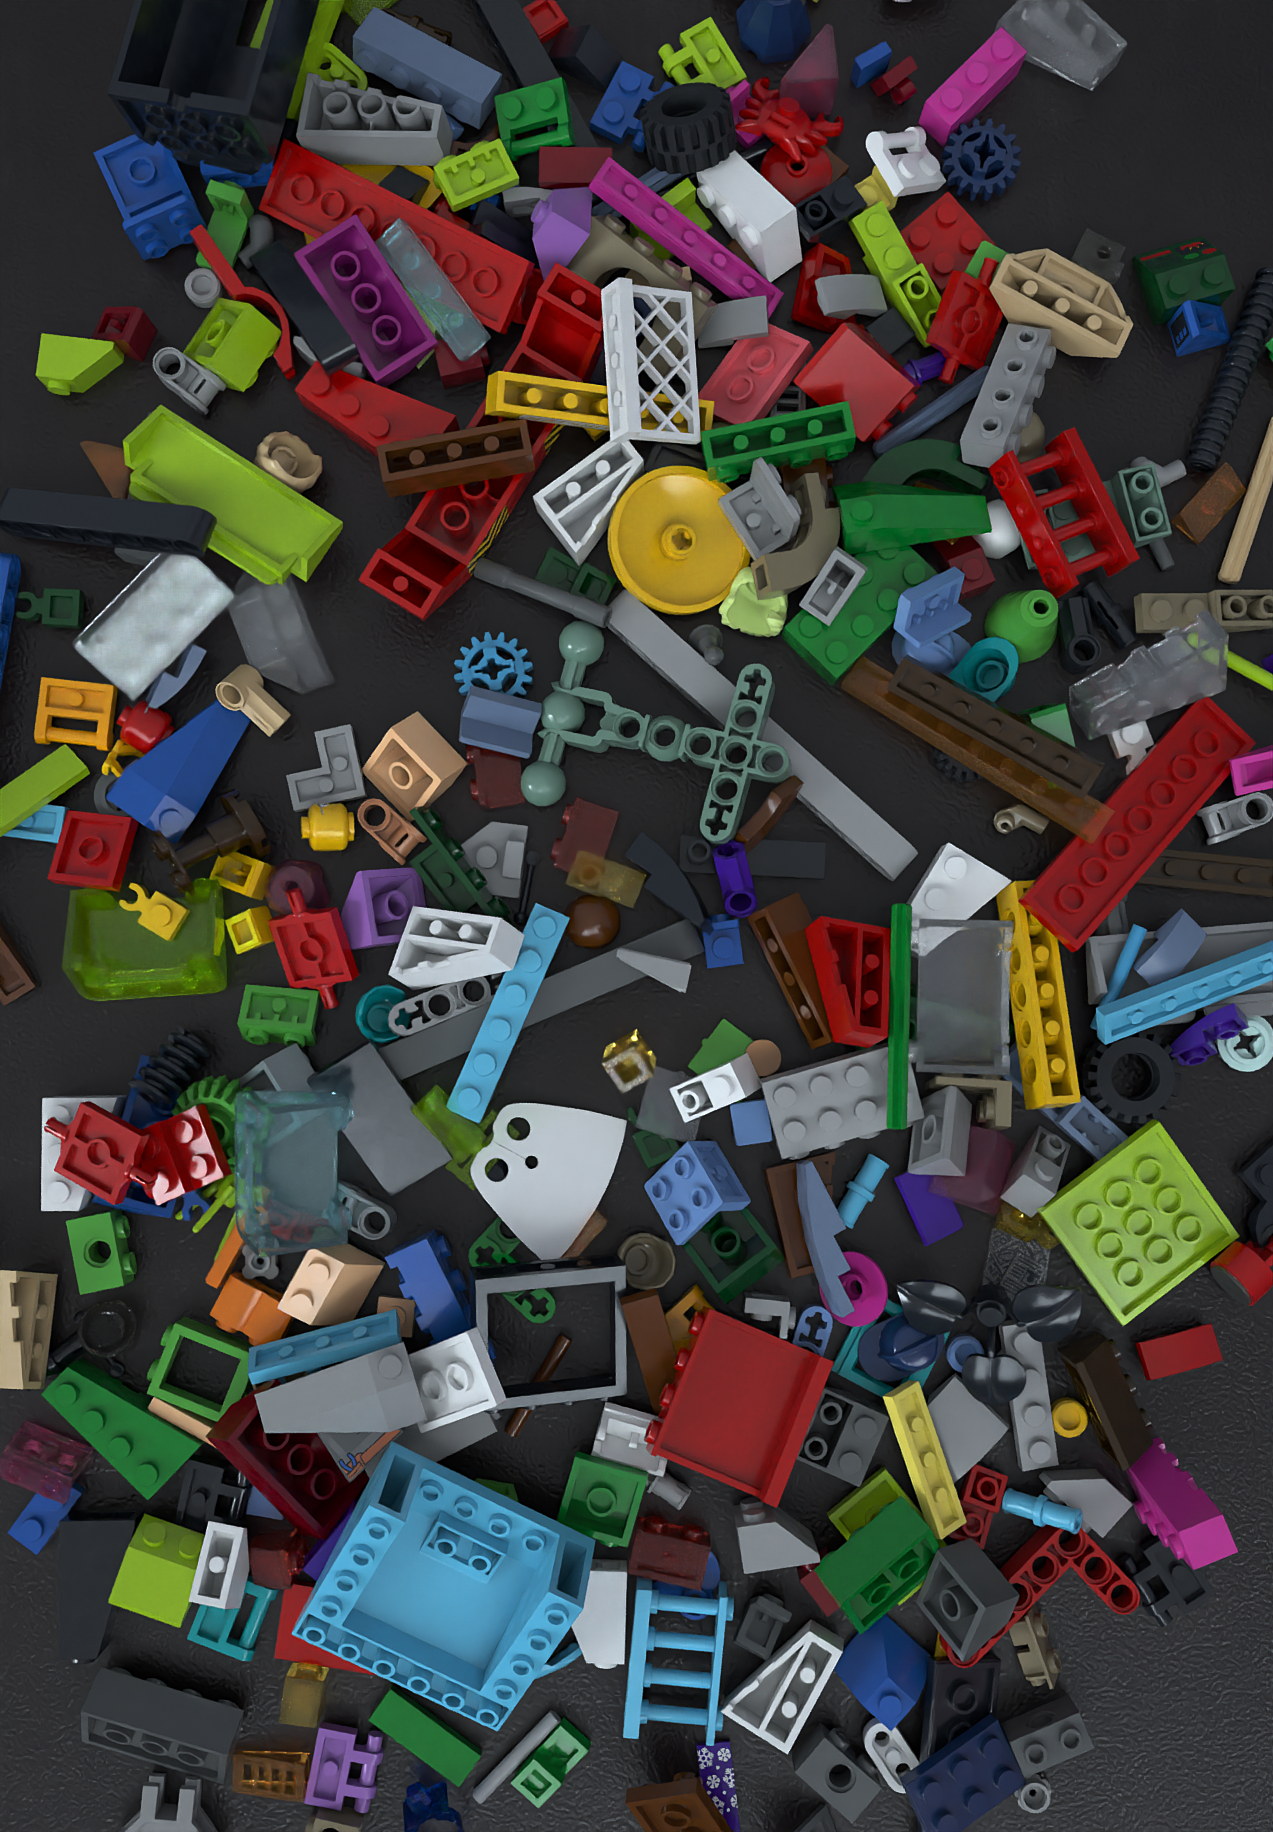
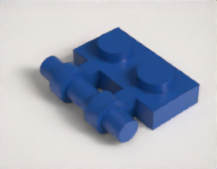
M622 61L589 122L590 130L622 145L629 133L635 136L631 147L635 151L642 153L646 144L641 120L636 119L642 105L644 106L647 101L653 99V96L674 87V85L665 81L659 92H653L651 89L654 85V76Z

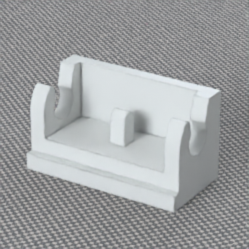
M606 1402L599 1420L591 1455L663 1477L667 1459L659 1455L656 1457L651 1455L646 1449L648 1443L644 1441L649 1423L652 1419L657 1421L658 1416Z

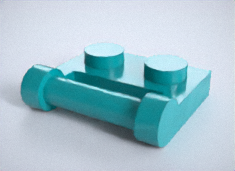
M248 1575L241 1605L246 1593L256 1596L241 1638L236 1640L229 1637L240 1608L222 1609L200 1604L187 1639L238 1660L251 1661L256 1651L254 1643L270 1602L276 1599L280 1587L270 1580H260Z

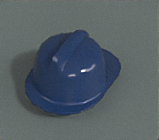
M904 1312L875 1324L865 1331L859 1341V1361L866 1373L877 1380L887 1382L900 1380L933 1364L943 1351L945 1337L944 1334L930 1335L916 1330L910 1325Z

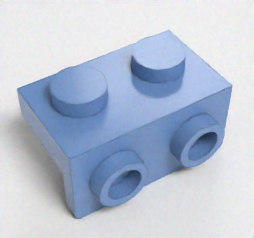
M954 566L941 574L932 576L929 580L913 588L905 590L898 599V608L893 628L914 646L921 648L970 622L972 614L958 603L965 574Z

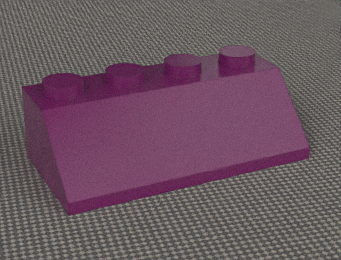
M356 214L294 253L298 265L351 337L361 355L358 360L364 365L368 376L374 384L386 388L408 374L438 345L432 332Z

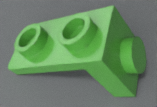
M210 179L206 195L214 208V212L206 231L233 269L254 209L245 190L241 186L231 181L220 183ZM199 251L196 257L198 266L212 270Z

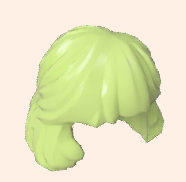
M745 567L740 570L734 579L730 594L719 608V613L722 614L721 622L732 629L740 628L741 632L757 637L776 636L783 629L786 621L788 594L772 599L758 600L752 568Z

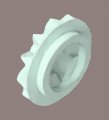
M1260 1016L1247 1017L1249 1028L1239 1031L1244 1036L1257 1035L1249 1043L1250 1052L1245 1048L1233 1049L1240 1042L1239 1034L1231 1039L1215 1040L1218 1046L1219 1057L1230 1068L1245 1072L1255 1071L1264 1067L1273 1057V1029Z

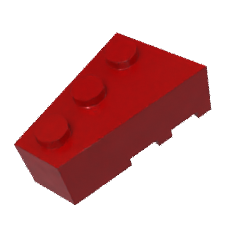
M819 917L806 927L804 931L833 1041L869 1048L888 1037L891 929L831 917Z

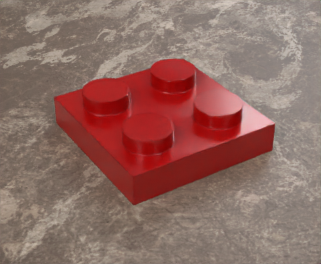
M946 192L900 232L917 265L923 263L940 295L945 291L952 270L965 272L982 241H987L995 246L990 237L949 192Z
M67 810L47 879L55 884L120 891L139 822L132 817Z

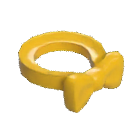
M117 740L114 748L103 763L102 773L108 776L110 771H112L119 778L123 772V769L116 761L119 756L134 755L141 758L145 754L129 745H124V742L121 740Z

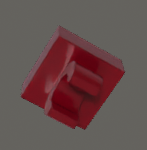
M909 55L875 80L870 86L877 97L890 90L892 99L899 105L917 92L914 84L907 76L918 67L912 56Z

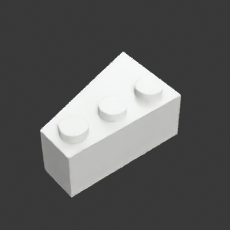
M811 1619L725 1698L721 1712L788 1754L843 1653L844 1639Z

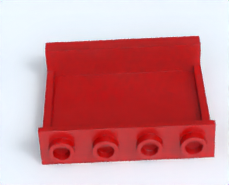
M703 1306L701 1313L696 1311L689 1324L688 1333L692 1335L687 1348L681 1347L676 1356L673 1368L677 1372L672 1384L667 1383L661 1393L659 1405L663 1407L657 1421L652 1419L647 1427L644 1441L648 1443L646 1449L655 1457L659 1455L754 1495L762 1502L777 1508L834 1362Z

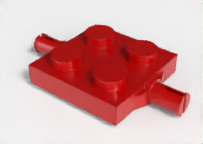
M984 258L978 278H973L964 271L952 270L925 342L941 351L946 358L938 380L946 384H953L960 364L976 371L983 367L1003 317V312L989 290L999 262L992 258Z
M301 888L290 889L285 894L287 895L292 913L275 916L268 921L290 988L293 989L308 987L319 990L324 1009H332L339 1005L333 985L338 982L352 981L359 975L337 906L323 909L307 908Z
M91 1101L80 1102L75 1118L69 1125L64 1124L55 1117L49 1118L45 1123L48 1126H44V1131L61 1139L60 1156L54 1171L112 1205L123 1203L132 1181L142 1185L147 1190H150L156 1184L155 1180L158 1179V1176L140 1167L141 1156L150 1134Z

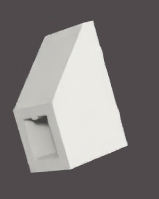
M746 1053L682 1082L669 1090L686 1123L749 1096L760 1089L761 1084L749 1055Z

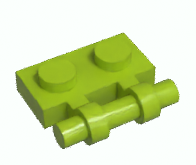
M711 17L680 34L679 42L683 49L675 53L670 44H665L658 51L664 62L662 65L668 77L674 78L677 85L703 82L705 84H716L717 87L727 90L731 86L737 87L743 80L747 81L745 72ZM693 63L699 73V76L692 80L685 70V67Z

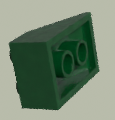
M747 1207L743 1210L719 1211L682 1245L726 1305L785 1260L777 1246Z

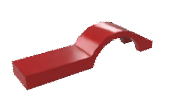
M200 224L191 230L190 234L195 245L234 301L264 308L275 315L282 327L281 341L273 356L277 361V366L289 382L296 377L293 333L282 306L269 293L255 287H244L204 226Z

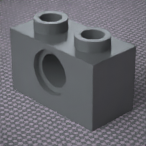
M1065 1695L1000 1723L1024 1778L1094 1749L1080 1712L1069 1695Z
M820 1722L792 1755L794 1771L853 1824L882 1789L877 1774L879 1769L866 1754L861 1753L858 1756L849 1748L850 1742L839 1730L833 1728L830 1731ZM842 1764L847 1766V1769L841 1774L830 1772L835 1765Z

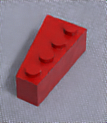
M315 361L295 388L296 394L305 407L377 458L376 446L389 444L394 441L422 438L431 434L460 431L456 415L341 370L329 377L318 361Z

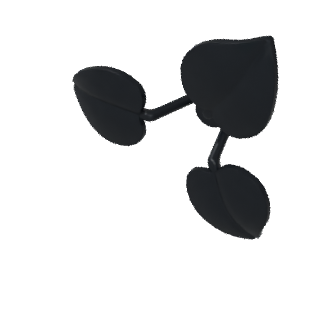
M923 1279L901 1281L897 1284V1292L906 1319L916 1330L925 1334L941 1335L951 1331L955 1319L964 1321L976 1308L977 1318L984 1325L988 1326V1356L978 1353L969 1355L963 1363L962 1379L968 1392L976 1400L989 1406L1005 1405L1018 1397L1026 1385V1370L1018 1359L1007 1354L995 1356L996 1326L1005 1320L1007 1312L1017 1327L1026 1326L1030 1337L1038 1342H1055L1066 1337L1075 1327L1081 1312L1082 1293L1080 1287H1061L1050 1284L1030 1285L1021 1289L1016 1294L1012 1307L1011 1299L1007 1297L1006 1291L1001 1286L986 1284L979 1289L977 1297L973 1296L971 1298V1303L966 1307L965 1295L951 1284Z

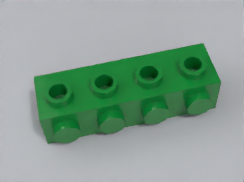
M849 401L701 432L702 450L708 480H717L718 483L732 482L738 479L741 474L751 473L753 461L759 457H762L767 465L770 463L774 467L790 465L791 468L804 467L811 464L812 460L824 457L829 461L839 460L848 456V452H853L856 440Z

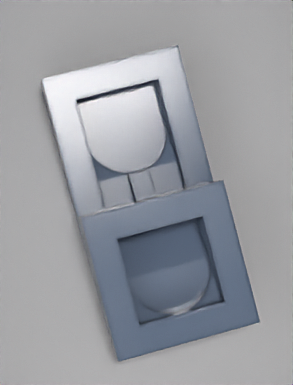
M188 642L174 674L160 668L146 698L148 705L157 708L173 697L192 677L207 651L198 645Z
M1181 908L1154 933L1159 940L1138 958L1132 967L1151 986L1173 979L1181 973L1193 958L1207 933Z

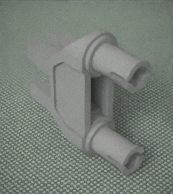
M151 1772L149 1782H145L143 1785L140 1811L119 1831L218 1832L200 1806L201 1777L187 1775L185 1785H182L180 1788L178 1804L164 1803L166 1773Z

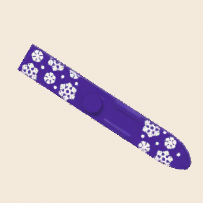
M730 1739L714 1741V1746H708L706 1742L697 1743L700 1777L703 1780V1787L732 1831L741 1832Z

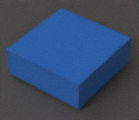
M886 41L855 57L850 79L856 88L887 71L892 51Z

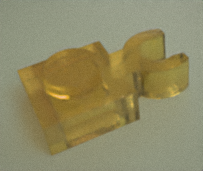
M1001 1200L996 1228L1026 1243L1036 1238L1037 1242L1046 1249H1052L1059 1244V1240L1050 1235L1049 1231L1052 1232V1230L1040 1216L1039 1212L1031 1218L1005 1200Z

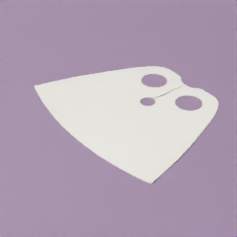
M537 1103L507 1105L500 1111L493 1124L494 1137L490 1145L479 1150L471 1165L470 1170L473 1182L498 1216L541 1260L560 1259L588 1223L609 1184L623 1143L627 1120L561 1106ZM515 1117L526 1119L530 1125L528 1137L521 1141L513 1140L507 1133V1125ZM528 1156H535L537 1158L538 1165L536 1168L530 1169L525 1165V1160ZM493 1158L503 1159L508 1165V1175L500 1182L491 1181L485 1174V1166Z

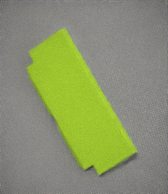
M163 405L157 407L123 440L125 465L134 470L130 474V496L139 501L195 506L210 512L216 517L217 524L208 547L264 584L272 585L277 582L283 585L290 573L307 582L343 528L341 520Z

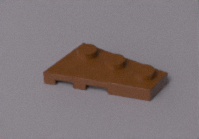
M829 1151L763 1168L789 1278H796L815 1272L806 1245L800 1215L796 1163L801 1160L812 1161L832 1199V1168L835 1165L836 1151Z

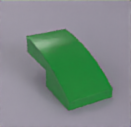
M563 1717L561 1722L524 1762L512 1778L511 1784L537 1808H540L563 1784L565 1775L589 1751L591 1741Z

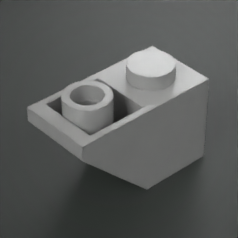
M1039 1125L1010 1169L1000 1198L1032 1218L1038 1212L1036 1209L1043 1207L1056 1195L1071 1145Z
M1096 1469L1042 1471L1038 1476L1047 1486L1043 1493L1051 1501L1061 1505L1065 1503L1071 1508L1081 1509L1083 1513L1081 1528L1087 1534L1093 1529L1103 1538L1133 1505Z

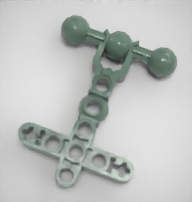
M574 621L563 629L559 636V649L566 661L560 681L551 683L555 692L545 697L542 702L540 719L544 729L537 734L544 741L538 761L526 767L521 776L520 787L523 796L528 802L536 806H549L560 800L566 788V779L559 767L565 743L596 753L605 752L609 746L641 749L659 761H673L680 758L683 762H687L689 758L699 766L714 769L700 819L702 834L710 843L716 846L734 840L739 828L751 779L778 784L785 781L792 772V763L785 749L777 744L762 741L775 694V683L766 666L750 664L741 671L724 732L705 727L693 728L692 725L685 724L675 716L663 715L654 719L651 715L646 714L645 718H643L634 710L620 707L609 693L581 687L586 666L597 661L604 651V637L602 631L596 625L587 621ZM758 678H762L765 686L758 685L755 698L758 702L757 704L752 701L753 690L750 682L756 683ZM583 702L604 707L606 711L605 716L600 720L601 730L597 732L596 736L592 737L574 733L580 729L585 720ZM753 712L757 715V720L752 726L744 728L738 725V720L742 714ZM629 723H640V730L636 736L632 738L624 737V729ZM665 731H674L676 734L674 742L668 746H660L658 743L660 735ZM701 739L711 741V748L706 754H694L693 749L697 741ZM738 747L745 748L747 756L743 762L738 764L729 762V754L733 749ZM779 756L783 758V766L779 771L768 772L764 769V764L769 757ZM724 784H736L738 787L737 793L732 799L723 800L719 797V791ZM716 805L725 809L722 822L727 826L726 830H719L717 835L710 828L712 824H718L720 821L721 812L715 808Z

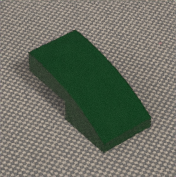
M552 547L548 548L533 578L576 596H584L602 604H605L617 580L586 562L579 567L574 559Z

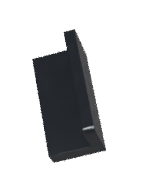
M486 200L479 201L468 230L535 263L533 268L540 269L532 240L533 231Z

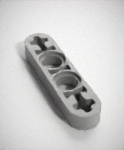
M502 972L491 974L490 981L501 976ZM484 976L447 983L395 1005L389 1013L388 1025L391 1031L398 1036H411L493 1001L495 995H491L490 984ZM476 981L483 987V997L479 1001H469L463 995V987L467 982ZM500 984L493 987L496 992ZM442 995L448 999L450 1008L445 1015L437 1016L430 1011L429 1000L433 996ZM421 1001L423 1013L430 1022L423 1024L422 1016L410 1022L411 1028L407 1030L403 1025L397 1026L394 1020L399 1017V1010L404 1009L406 1014L416 1012L419 1009L414 1003Z

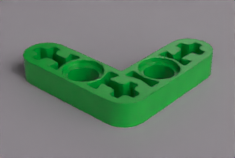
M499 1216L471 1246L468 1257L472 1267L493 1265L489 1260H485L483 1263L478 1261L477 1258L480 1252L477 1248L479 1246L483 1249L491 1246L494 1249L491 1256L498 1263L501 1262L502 1257L508 1263L520 1262L511 1252L521 1240L517 1236L511 1238L502 1233L500 1228L502 1219ZM548 1288L532 1289L530 1291V1294L536 1299L540 1300L542 1297H545L548 1300L546 1303L548 1311L544 1313L539 1310L536 1314L532 1312L533 1302L527 1296H525L523 1302L517 1298L525 1290L500 1292L533 1323H544L551 1319L555 1313L556 1299Z

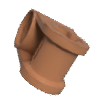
M380 799L366 800L358 809L357 816L362 827L402 866L406 863L405 857L419 842L424 843L427 840L407 819L402 818ZM373 807H382L386 814L385 820L378 826H371L367 821V814Z

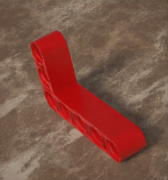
M1046 1524L999 1569L1011 1585L1014 1583L1020 1584L1018 1591L1020 1597L1009 1622L966 1661L962 1662L941 1634L939 1636L940 1646L950 1661L957 1667L968 1668L973 1666L1069 1567L1117 1614H1130L1137 1608L1140 1601L1139 1590L1082 1528H1080L1077 1534L1072 1533L1067 1543L1059 1544V1536L1064 1530ZM1045 1556L1046 1562L1043 1568L1033 1571L1032 1565L1035 1559ZM1092 1557H1097L1096 1567L1086 1572V1562ZM1118 1585H1123L1124 1588L1121 1596L1111 1599L1113 1589Z

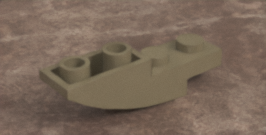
M1213 590L1209 593H1141L1134 597L1136 633H1162V636H1182L1194 633L1200 635L1273 628V590Z

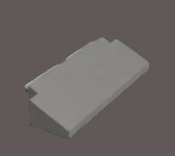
M1273 922L1202 927L1207 935L1193 958L1178 976L1272 941ZM1156 931L1146 933L1135 961L1159 940L1154 935ZM1129 934L1092 936L1086 940L1089 1005L1100 1004L1101 999L1108 993V982ZM1132 967L1118 999L1152 986ZM1273 980L1158 1025L1188 1023L1195 1018L1196 1011H1204L1205 1016L1232 1003L1245 1014L1246 1018L1273 1015Z

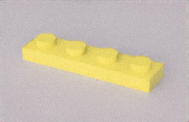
M908 1380L885 1394L883 1399L925 1522L931 1528L935 1538L942 1540L967 1521L919 1381Z

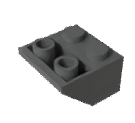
M824 1386L796 1459L860 1487L890 1417L884 1407L848 1391Z

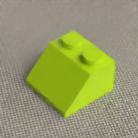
M219 298L187 345L183 354L198 365H202L214 373L226 384L227 388L244 392L245 389L252 386L256 381L258 369L264 360L276 351L277 341L282 331L251 304Z
M144 1514L128 1545L108 1603L181 1628L192 1602H189V1597L205 1535Z

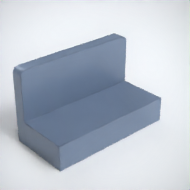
M470 686L461 710L459 741L528 759L532 753L533 732L542 713V704Z

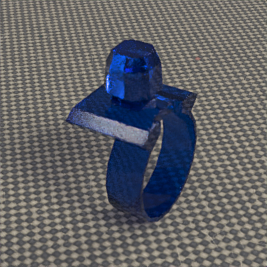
M419 1782L408 1786L406 1789V1800L403 1803L405 1832H418L419 1826L422 1823L433 1818L455 1823L460 1828L458 1832H464L460 1813L454 1808L449 1807L446 1783H438L430 1788Z

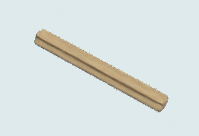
M1273 417L1266 432L1218 575L1219 580L1227 584H1235L1241 578L1273 483Z

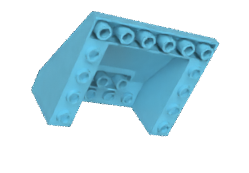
M391 1441L376 1466L295 1623L292 1635L498 1732L584 1609L596 1540Z

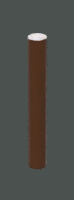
M563 1333L559 1334L531 1383L550 1381L573 1341L570 1337ZM521 1407L516 1408L504 1431L508 1435L517 1438L532 1410Z

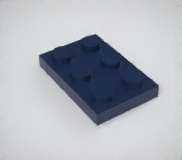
M991 1714L899 1778L924 1832H961L1026 1784L998 1720Z

